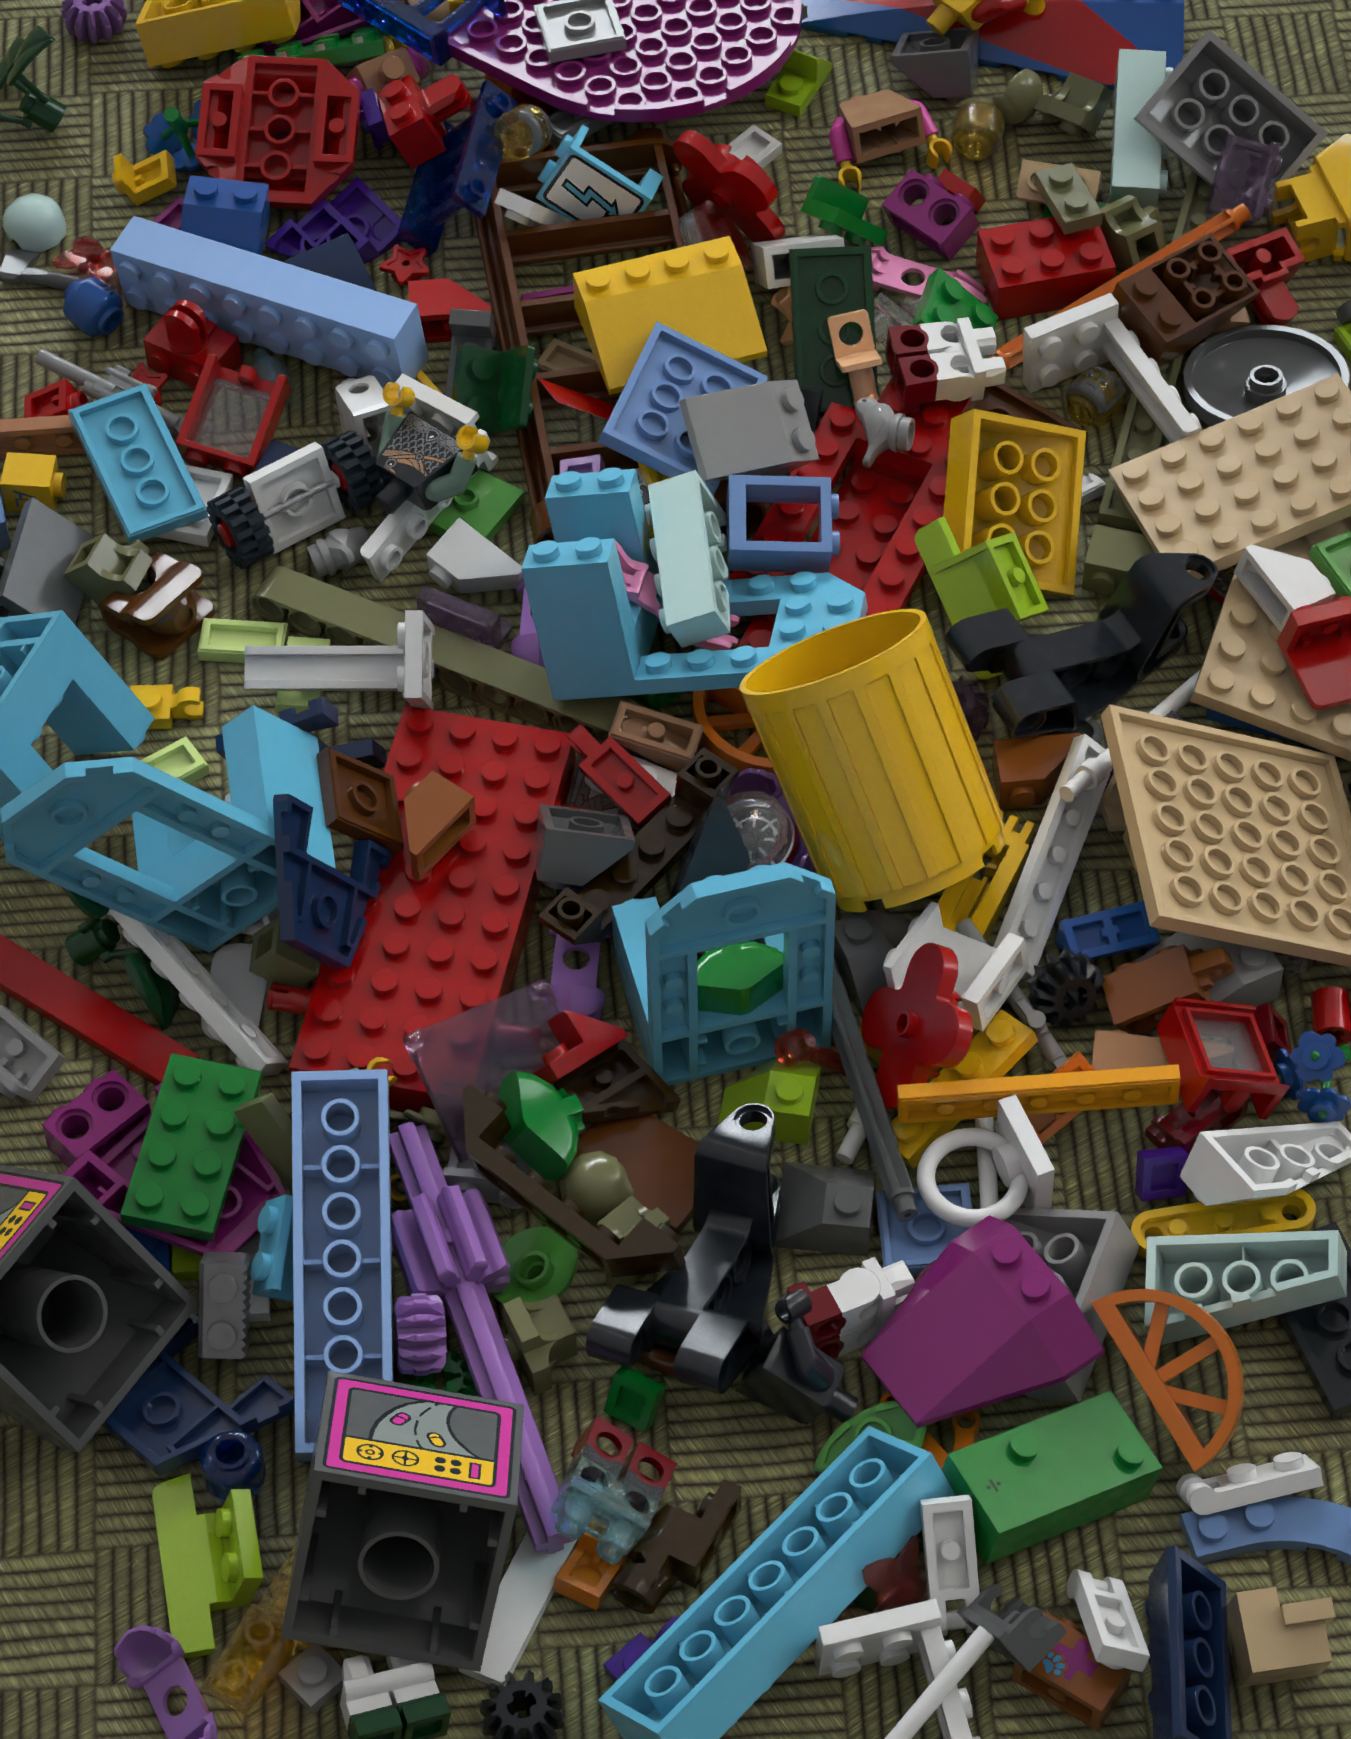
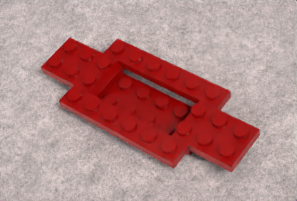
M891 377L877 402L889 405L895 414H903L895 389V382L893 383ZM970 397L962 401L945 399L920 403L919 411L904 413L906 417L915 419V435L910 451L900 450L899 452H893L889 449L880 454L870 468L862 465L868 449V442L855 409L831 402L813 433L820 460L796 469L789 475L799 477H831L832 492L853 455V465L836 493L839 494L838 520L832 519V531H839L840 549L839 557H831L829 573L865 592L868 605L866 616L905 609L927 569L915 544V535L922 527L937 518L943 517L951 418L969 410L973 403ZM773 503L751 541L803 542L818 516V504ZM819 525L809 542H819ZM733 571L730 580L753 578L762 574L786 576L799 572ZM777 614L755 615L736 648L741 646H751L754 648L769 647Z

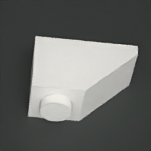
M460 517L426 554L428 568L430 569L428 573L431 578L445 589L452 586L460 594L517 589L523 578L522 566Z
M1252 544L1244 548L1234 570V574L1280 632H1282L1290 613L1304 605L1314 607L1331 603L1336 594L1328 578L1321 574L1310 560Z

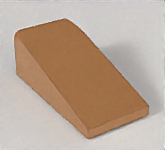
M621 700L608 738L611 736L619 745L679 773L697 754L704 726Z

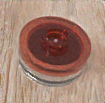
M706 200L679 218V230L686 246L730 236L744 271L751 267L750 254L738 227L716 203Z

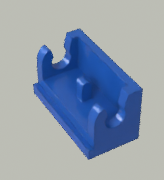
M1144 901L1062 920L1054 939L1058 950L1066 948L1075 954L1082 952L1092 960L1137 949H1142L1143 952H1146L1160 943L1156 928L1149 925Z

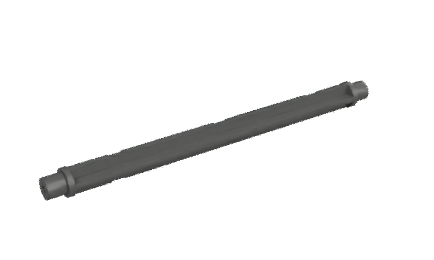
M834 956L831 1031L888 1203L895 1209L899 1221H910L918 1215L914 1202L916 1194L904 1160L901 1157L899 1145L873 1068L869 1063L868 1054L843 980L839 975L838 965Z

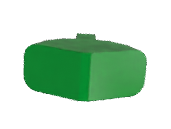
M750 941L703 951V955L697 961L698 1011L744 1015L755 1010L783 989V953L777 948Z
M512 1070L503 1079L499 1089V1098L507 1106L504 1112L512 1128L504 1136V1140L509 1148L542 1177L549 1181H557L567 1171L577 1154L579 1134L585 1129L582 1120L584 1108L576 1094L569 1095L563 1088L556 1090L554 1086L534 1074Z

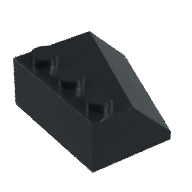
M716 797L713 804H710L708 811H705L699 819L667 902L689 884L702 881L709 876H725L747 871L751 858L725 800Z

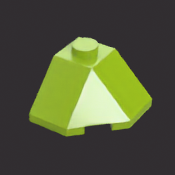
M784 1057L774 1058L725 1088L718 1124L738 1107L749 1103H760L768 1106L773 1111L776 1141L808 1145L823 1063ZM750 1122L742 1128L752 1131L759 1130L765 1124Z

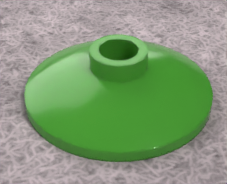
M546 1226L532 1227L516 1233L502 1244L510 1264V1271L508 1273L510 1283L503 1292H493L492 1294L502 1305L518 1297H521L524 1302L540 1301L554 1294L560 1297L571 1284L577 1270L578 1256L575 1247Z

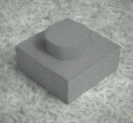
M313 1643L278 1673L280 1682L312 1715L343 1688L342 1667L320 1644Z

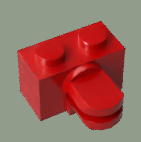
M410 73L399 80L391 81L377 92L388 135L411 169L446 151L442 139L447 134L443 121L466 109L471 102L470 93L464 87L460 78L454 74H450L427 88L421 89Z
M1284 227L1225 249L1260 291L1259 296L1251 301L1250 305L1262 325L1287 326L1299 310L1297 303L1285 284L1290 281L1306 260L1288 229Z
M178 300L172 308L166 311L143 339L148 367L156 373H166L168 376L186 383L193 389L197 386L208 353L217 355L221 367L237 371L242 364L238 336L217 328V323L205 319L204 311L189 300ZM218 387L215 396L220 392L221 387Z

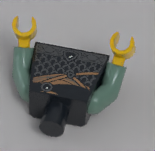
M387 383L383 389L382 396L385 403L392 407L391 411L386 412L375 466L385 486L374 497L375 501L389 514H394L406 500L424 511L431 510L438 503L460 495L466 490L470 478L479 470L475 454L486 452L489 447V440L486 436L478 434L477 428L469 425L462 426L455 438L412 411L407 415L403 414L404 409L412 406L415 401L414 391L404 386L400 391L398 383Z

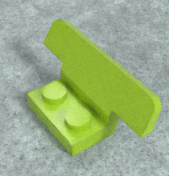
M945 516L937 518L917 531L915 544L952 626L967 617L1008 608L1018 622L1038 616L1049 610L1014 532L986 540L961 553ZM989 671L973 672L976 677L983 680L1003 674H991Z
M191 1473L159 1483L152 1493L170 1632L182 1646L184 1658L212 1655L215 1650V1641L210 1612L249 1605L264 1578L250 1489H231L222 1508H218L216 1513L197 1515Z

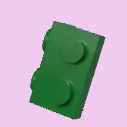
M815 175L800 211L820 220L818 228L840 236L841 232L845 231L843 238L859 246H865L867 241L883 246L888 231L862 219L869 203L868 197L823 176Z

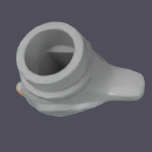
M874 394L857 401L855 412L857 418L862 423L868 442V449L862 462L864 467L870 468L876 458L889 449L893 452H899L900 450L910 451L915 435L914 418L906 417L902 413L895 414L889 405L878 403Z
M364 526L332 530L325 539L315 540L316 543L307 546L320 578L328 574L333 576L341 569L347 571L360 561L362 557L360 549L370 538Z

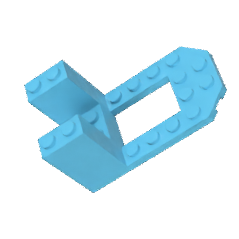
M613 467L600 472L578 473L576 471H567L552 476L545 496V502L555 541L547 540L529 545L521 568L553 701L739 688L743 678L771 656L817 633L865 617L868 609L865 592L828 572L813 573L803 571L786 576L762 574L746 579H726L722 582L729 593L730 614L737 615L738 617L777 614L769 647L754 648L751 646H741L731 650L711 651L708 649H698L689 653L668 654L656 652L649 655L660 619L636 603L628 600L616 542H618L628 557L632 560L649 564V572L653 574L659 573L657 563L650 549L651 536L636 469L621 470ZM657 593V601L664 608L663 599Z
M63 610L0 617V808H2L53 771L31 746L41 735L42 726L45 722L75 755L135 750L144 741L145 733L154 720V716ZM0 810V839L4 842Z
M254 705L222 726L231 804L134 757L63 763L0 808L6 862L210 953L278 908L273 814L274 795L290 794L313 807L307 854L336 869L330 828L326 827L316 755L319 753L318 739L312 734ZM132 815L138 871L90 850L86 846Z
M786 862L774 865H757L747 871L725 876L713 875L702 881L691 883L661 908H659L656 896L646 899H630L622 904L612 906L614 958L646 1063L668 1086L765 1064L776 1057L791 1058L831 1048L836 893L831 879ZM750 941L777 948L783 953V989L755 1010L744 1015L698 1011L697 952Z

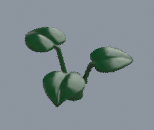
M35 26L25 40L18 36L8 49L7 56L0 62V90L6 82L8 86H15L25 94L18 110L24 113L23 117L0 113V121L21 124L28 129L35 123L52 133L61 122L66 105L41 92L22 74L25 68L41 51L52 42H55V39L40 26Z
M62 887L71 901L88 916L85 922L78 925V930L66 937L65 944L70 957L78 965L84 967L101 958L103 963H107L116 958L126 957L125 967L132 984L160 1026L161 1031L167 1029L171 1025L181 1002L179 990L170 980L161 977L153 970L150 965L152 960L147 955H144L140 948L114 950L117 942L120 940V933L117 928L119 923L114 918L112 920L107 918L99 919L108 914L110 908Z

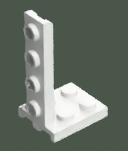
M1111 293L1024 328L1023 384L1030 393L1045 387H1052L1064 379L1081 372L1083 373L1092 366H1099L1110 361L1170 443L1202 430L1197 416L1194 413L1189 414L1181 403V398L1173 385L1168 386L1163 379L1156 361L1153 358H1148L1143 352L1136 334L1132 330L1128 331L1118 318L1119 303Z
M402 374L395 382L399 384L400 391L404 386L411 388L415 393L413 405L403 411L406 415L412 411L455 438L462 426L469 425L477 428L475 422L479 419L478 412L405 374ZM478 429V434L486 436L490 443L491 441L488 437L487 432L482 429ZM489 451L475 454L478 469L480 467L488 472L499 461L498 456ZM454 497L438 503L431 510L425 511L406 500L394 514H389L360 549V553L367 562L374 579L382 582L391 570L398 567L403 556L418 539L425 535L428 526L443 509L451 504Z
M405 610V622H398L397 627L398 646H245L244 690L402 692L403 698L412 707L434 710V703L432 702V678H434L432 640L433 635H435V627L423 610Z
M937 1599L818 1626L814 1651V1661L818 1675L831 1673L834 1678L847 1677L859 1672L862 1665L879 1661L881 1666L897 1665L910 1658L909 1654L919 1652L929 1686L956 1654L953 1641H944L940 1628L942 1617ZM956 1685L935 1710L943 1739H981L980 1736L972 1737L967 1719L973 1717V1711L967 1689L965 1687L958 1689Z

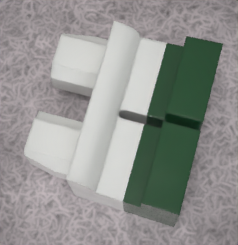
M359 1655L343 1661L341 1671L343 1688L340 1707L349 1739H433L447 1735L451 1710L445 1695H440L434 1680V1669L431 1663L387 1656L386 1661L389 1670L374 1674L368 1656Z

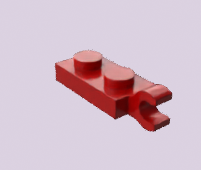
M580 724L567 735L568 739L572 742L570 744L571 747L585 759L578 765L580 772L619 810L627 815L640 830L671 800V794L611 736L600 744Z

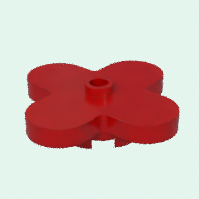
M684 131L674 142L673 150L679 161L690 172L682 182V189L689 201L701 212L712 218H730L754 243L782 239L786 233L784 225L770 209V205L778 197V191L766 172L748 155L743 160H740L735 155L730 154L732 146L727 144L714 145L709 139L696 131Z
M935 943L922 945L910 960L901 989L882 987L873 993L865 1006L861 1023L862 1036L869 1046L882 1050L876 1080L885 1107L898 1111L897 1085L927 1083L928 1079L940 1076L937 1071L940 1067L951 1069L957 1066L964 1059L970 1048L973 1036V1022L969 1012L964 1008L958 1007L957 1002L962 1001L961 996L954 991L958 976V960L954 951L948 947Z

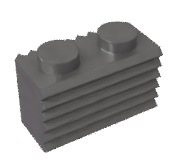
M204 1252L200 1260L198 1357L242 1359L247 1353L250 1344L248 1340L250 1322L248 1320L251 1314L249 1312L251 1306L249 1303L251 1297L249 1293L251 1288L249 1284L251 1266L249 1264L252 1258L248 1253Z

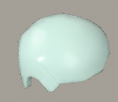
M30 193L17 198L5 210L2 219L4 231L9 241L15 240L22 250L43 252L58 245L66 236L67 224L59 205L48 196Z

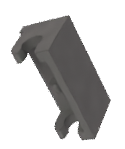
M998 1584L990 1585L968 1607L963 1605L957 1613L973 1631L980 1625L995 1638L990 1644V1648L1030 1673L1068 1631L1058 1621L1051 1620L1043 1615L1040 1609L1036 1607L1031 1608L1018 1597L1007 1602L1000 1612L992 1613L991 1603L996 1597L1000 1596L1003 1587Z

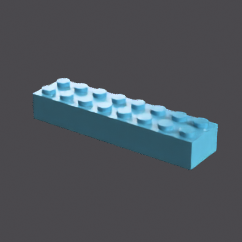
M868 1426L598 1699L623 1739H720L729 1728L735 1725L752 1704L772 1686L781 1674L806 1651L817 1638L818 1626L831 1624L835 1621L840 1613L872 1583L874 1578L922 1530L920 1500L955 1496L933 1454Z

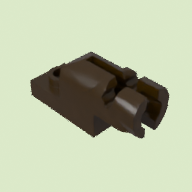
M723 1479L715 1494L707 1493L700 1505L697 1517L668 1504L656 1512L631 1550L632 1563H624L612 1584L615 1587L612 1592L614 1598L636 1612L652 1614L678 1580L696 1589L741 1510V1487Z

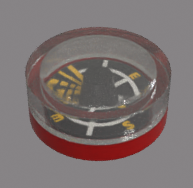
M745 791L725 799L726 805L751 858L747 870L757 865H774L783 862L792 863L799 845L798 829L794 820L774 797L759 791Z

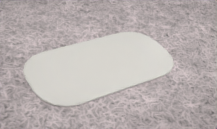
M228 944L221 947L215 953L210 975L258 1027L267 981L249 972L253 944ZM201 1017V1028L205 1035L213 1040H217L209 1033L207 1029L208 1023Z

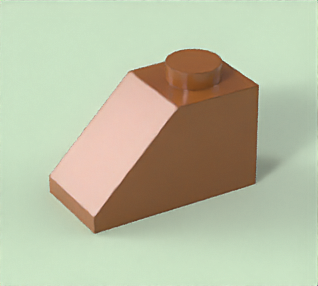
M1081 733L994 740L992 771L999 808H1026L1031 805L1043 804L1054 791L1074 737L1080 736Z
M433 770L421 782L414 783L408 789L404 798L412 877L418 881L476 823L474 796Z

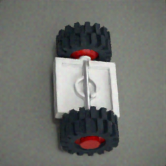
M349 430L321 445L313 442L243 477L247 492H245L243 487L237 486L208 501L206 509L210 515L208 516L209 521L214 526L213 532L215 536L219 537V544L222 549H226V555L229 559L233 560L234 565L244 569L346 518L342 502H344L345 508L351 510V512H356L376 502L374 497L385 484L375 466L376 458L371 456V449L367 444L364 445L363 438L360 435L357 436L355 431Z

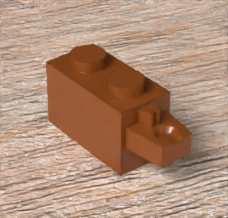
M1184 944L1164 947L1158 950L1155 956L1138 963L1122 964L1113 973L1103 976L1105 980L1102 985L1113 1024L1118 1030L1125 1031L1128 1034L1143 1036L1153 1032L1175 997L1211 1001L1209 989L1214 987L1213 982L1235 972L1231 955L1222 946L1204 952L1201 948L1190 951Z

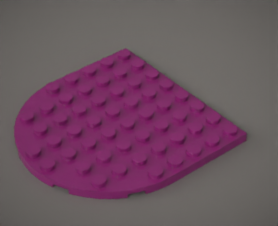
M471 0L428 33V41L430 47L568 114L616 122L664 123L668 120L693 116L720 108L748 96L767 82L781 69L796 47L801 32L802 7L801 0H613L626 37L627 49L550 63L535 19L534 6L560 0Z

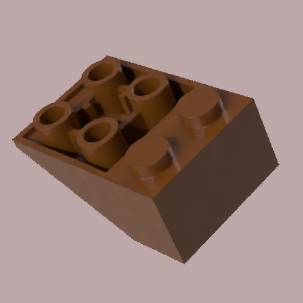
M1212 233L1117 282L1112 295L1119 303L1118 318L1128 331L1132 330L1136 334L1140 347L1146 356L1153 358L1158 367H1161L1192 349L1258 297L1260 291Z

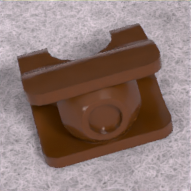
M159 552L152 557L153 561L146 572L147 579L151 584L150 588L133 595L114 591L98 604L104 622L113 632L129 640L139 650L154 659L168 657L202 627L203 618H212L215 614L212 602L194 590L203 581L201 569L192 563L177 561Z

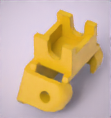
M1345 134L1313 158L1312 166L1309 167V174L1274 182L1273 197L1275 201L1294 198L1295 201L1287 207L1271 211L1270 221L1273 226L1287 223L1299 250L1306 260L1305 262L1331 256L1333 261H1342L1343 256L1345 261L1351 262V134ZM1340 228L1347 229L1345 247L1338 248L1336 244L1337 231Z

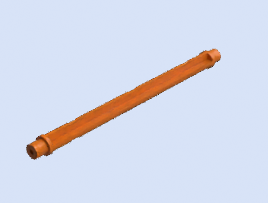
M1243 203L1231 210L1225 209L1050 317L1106 294H1112L1117 282L1210 233L1218 242L1239 230L1241 224L1251 219L1249 209ZM1024 333L997 348L996 353L988 358L1003 357L1006 372L1023 362Z

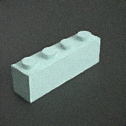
M696 470L648 485L650 503L645 505V511L649 524L654 530V538L650 539V549L659 568V573L654 574V581L658 594L663 599L664 608L659 609V619L666 634L671 633L682 648L731 633L729 593L722 582L728 579V567L721 553L727 550V538L724 533L721 534L720 530L721 526L726 525L725 512Z

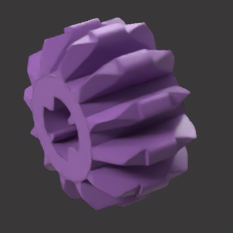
M65 0L62 2L61 12L65 28L68 30L69 35L77 36L80 43L91 39L94 45L99 39L111 41L112 34H122L123 24L127 23L126 5H124V0Z
M413 1293L411 1296L399 1297L394 1305L393 1317L395 1362L401 1374H414V1376H427L429 1373L441 1372L446 1363L447 1352L446 1320L443 1301L438 1295H426V1293Z

